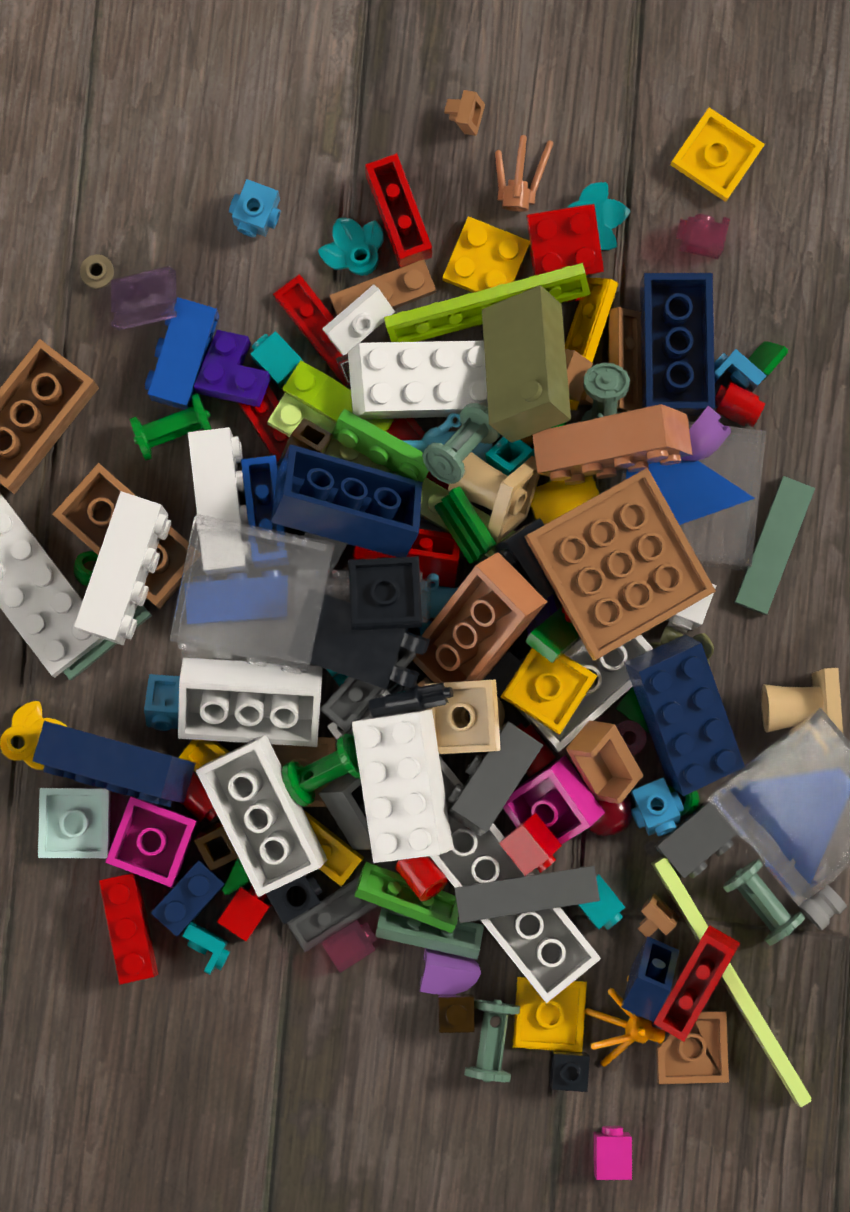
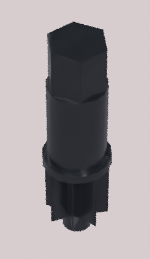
M443 682L423 687L418 686L412 690L370 699L369 710L373 718L414 710L423 711L449 703L448 698L453 697V690L451 687H444Z

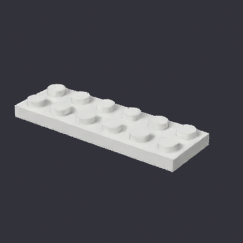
M0 493V608L51 676L55 678L104 639L84 633L74 627L83 602L82 598Z

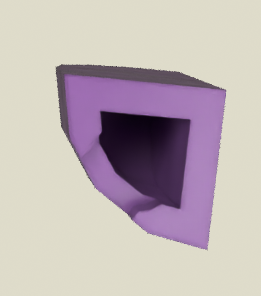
M707 406L689 429L693 455L681 457V460L698 461L708 458L730 435V427L724 426L718 421L721 416L710 406Z
M425 948L423 958L425 960L423 976H421L420 992L455 995L467 991L477 982L481 975L479 964L472 958Z

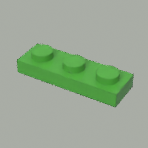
M346 409L342 411L332 432L334 439L338 440L343 446L352 448L369 457L372 462L383 465L400 476L420 481L423 484L429 471L423 462L422 451Z
M366 862L363 866L355 897L449 933L453 932L459 917L455 895L441 890L431 899L420 901L400 874Z

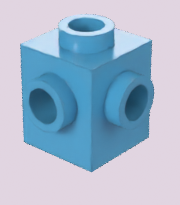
M246 179L241 194L236 193L229 208V213H232L233 223L235 226H238L237 230L250 237H256L257 234L266 237L269 228L275 229L281 210L277 209L280 202L279 191Z
M664 777L631 791L632 800L636 807L631 809V812L639 829L645 827L648 836L657 833V836H663L677 828L676 824L680 823L679 812L683 811L684 807L676 791L670 793Z

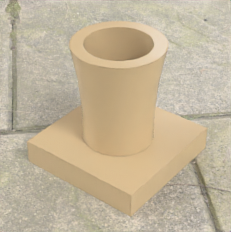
M471 452L462 461L465 466L464 476L459 482L449 484L448 493L460 486L469 501L492 510L487 529L498 544L527 518L540 474L537 473L536 460L534 456H531L513 473L507 476Z
M824 668L813 672V687H782L763 684L761 690V712L765 732L815 725L817 741H831L843 738L838 668Z
M496 679L445 682L444 687L452 688L453 697L448 698L449 703H446V705L428 708L432 709L439 754L500 751L499 728L503 725L505 711L502 702L497 697ZM429 683V684H424V685H425V686H428V685L437 684V683Z

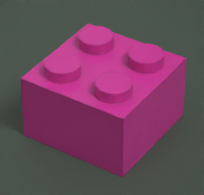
M566 755L518 785L503 807L516 827L534 813H537L561 845L591 827L605 813Z
M130 796L105 863L173 887L177 883L200 821Z

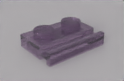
M170 266L111 280V312L114 313V321H111V326L117 330L177 317V312L174 311V303H177L176 270Z

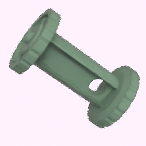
M601 363L587 370V373L584 375L583 387L586 394L593 399V405L590 410L585 412L581 422L620 413L617 411L618 400L626 395L630 385L628 373L622 367L612 363Z
M469 403L460 413L462 426L444 445L442 443H431L422 454L423 462L428 471L438 480L447 484L459 482L465 474V466L462 461L480 442L491 444L500 437L501 434L489 425L488 408L479 403Z
M756 859L744 868L737 870L736 874L723 885V888L727 893L735 889L739 890L770 929L769 934L765 938L766 943L770 946L790 935L804 921L805 916L802 912H797L793 915L787 912L757 874L763 863Z
M494 999V1001L474 1000V1008L484 1011L476 1066L465 1067L464 1075L481 1079L484 1082H510L511 1074L501 1070L508 1015L519 1014L520 1006L502 1003L501 1000ZM493 1016H498L500 1019V1023L496 1027L490 1025V1019Z

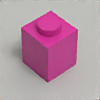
M603 1126L602 1132H594V1176L597 1180H632V1136L629 1132H623V1127Z

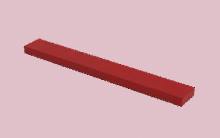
M299 274L276 291L273 297L342 385L351 390V386L348 384L350 383L349 362L344 361L348 359V353L343 356L322 329L334 317ZM342 361L346 362L342 364L341 369L343 367L346 377L348 379L347 384L340 369V366L338 364ZM395 418L387 430V433L402 441L422 440L425 434L414 418ZM429 471L426 478L448 490L449 484L438 480Z

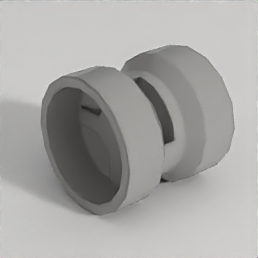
M822 882L815 888V894L811 898L802 900L798 907L822 931L830 924V918L834 914H841L847 908V905L827 883Z

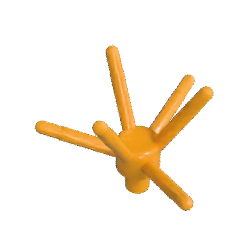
M613 988L608 989V994L621 1007L623 998ZM590 1008L585 1009L586 1015L625 1028V1035L591 1044V1049L593 1050L620 1044L600 1062L603 1067L608 1065L635 1041L644 1044L651 1040L661 1044L665 1038V1030L653 1027L650 1020L638 1017L623 1008L622 1010L630 1017L628 1021Z

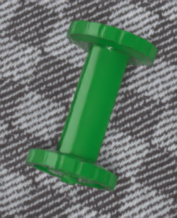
M198 393L192 395L193 407L142 425L136 416L130 418L135 434L133 439L135 444L139 445L145 461L152 459L151 447L184 436L188 432L212 429L208 420L210 417L209 411L204 409Z
M346 733L340 736L337 740L338 749L305 767L296 761H291L283 766V782L289 795L300 806L311 804L315 800V789L347 773H350L356 779H360L355 740L352 734Z

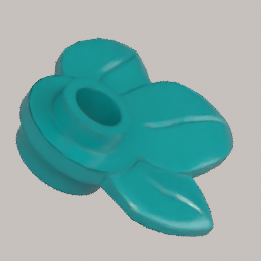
M606 182L588 185L583 189L579 200L567 207L595 205L601 250H610L617 247V240L611 229L620 225L630 214V209L620 201L607 199L609 192Z
M338 218L333 225L332 236L334 242L318 249L321 259L329 267L336 270L348 268L352 273L360 276L371 274L379 263L377 251L384 242V232L376 220L361 227L358 222L351 218ZM360 255H367L364 260H356Z

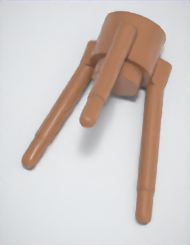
M525 135L520 136L515 180H508V186L505 183L502 153L500 150L495 152L499 188L497 200L502 201L503 209L526 212L529 209V204L534 205L536 191L549 159L553 141L549 140L546 143L530 188H528V182L522 181L527 137Z

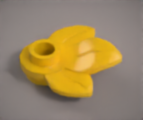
M29 702L13 714L11 727L5 730L0 738L1 752L10 760H23L32 769L43 770V764L32 761L44 721L67 726L56 719L42 718L40 702ZM20 737L24 741V746L20 749L14 748L11 744V739Z

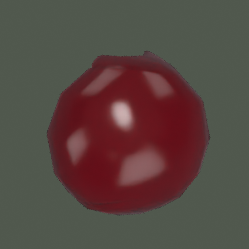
M630 793L619 804L597 800L605 813L588 829L599 836H612L626 830L634 819L631 809L635 808V804Z

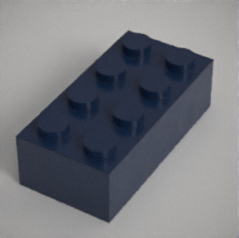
M644 273L640 282L642 408L662 404L683 412L687 416H700L707 406L714 410L713 273Z
M290 444L277 471L271 522L390 556L407 557L419 534L422 482Z
M685 634L624 662L669 786L685 796L745 767L701 642Z
M47 721L43 723L32 761L43 764V772L66 777L80 783L105 788L112 792L133 796L140 800L171 807L172 801L185 802L196 764Z

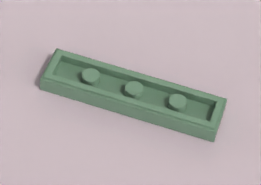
M786 476L781 478L734 600L735 604L763 615L768 614L813 496L814 487Z

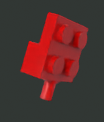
M594 204L526 215L533 275L544 274L583 263L586 275L604 272Z

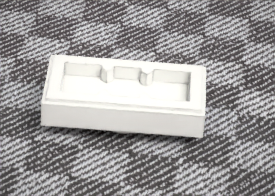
M373 284L322 329L337 350L345 356L348 351L385 321L384 317L392 315L395 311L380 289Z

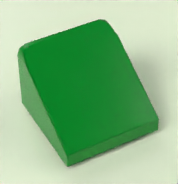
M764 341L748 360L766 375L765 380L787 355L789 349L779 344Z
M239 858L222 890L225 895L231 894L250 881Z

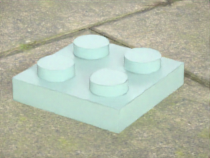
M40 788L38 858H107L110 851L111 791L87 788Z

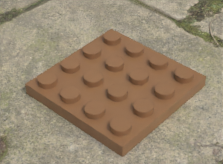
M648 468L524 536L592 660L601 658L716 592Z

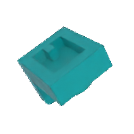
M191 922L182 936L189 940L187 946L204 955L208 950L213 953L204 969L205 973L210 975L215 968L221 971L230 954V951L225 949L229 941Z

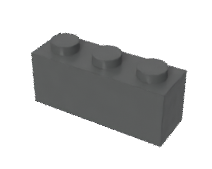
M509 721L499 728L501 750L485 752L482 757L476 755L465 771L470 776L463 786L457 784L446 800L451 804L448 808V815L479 836L488 832L543 744Z

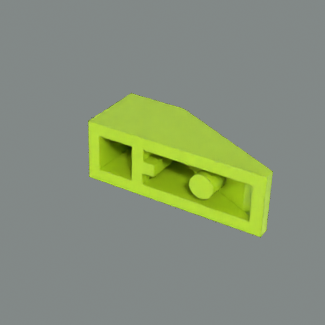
M300 360L283 387V391L334 423L337 422L344 409L353 413L351 390L327 374ZM364 419L386 432L394 419Z

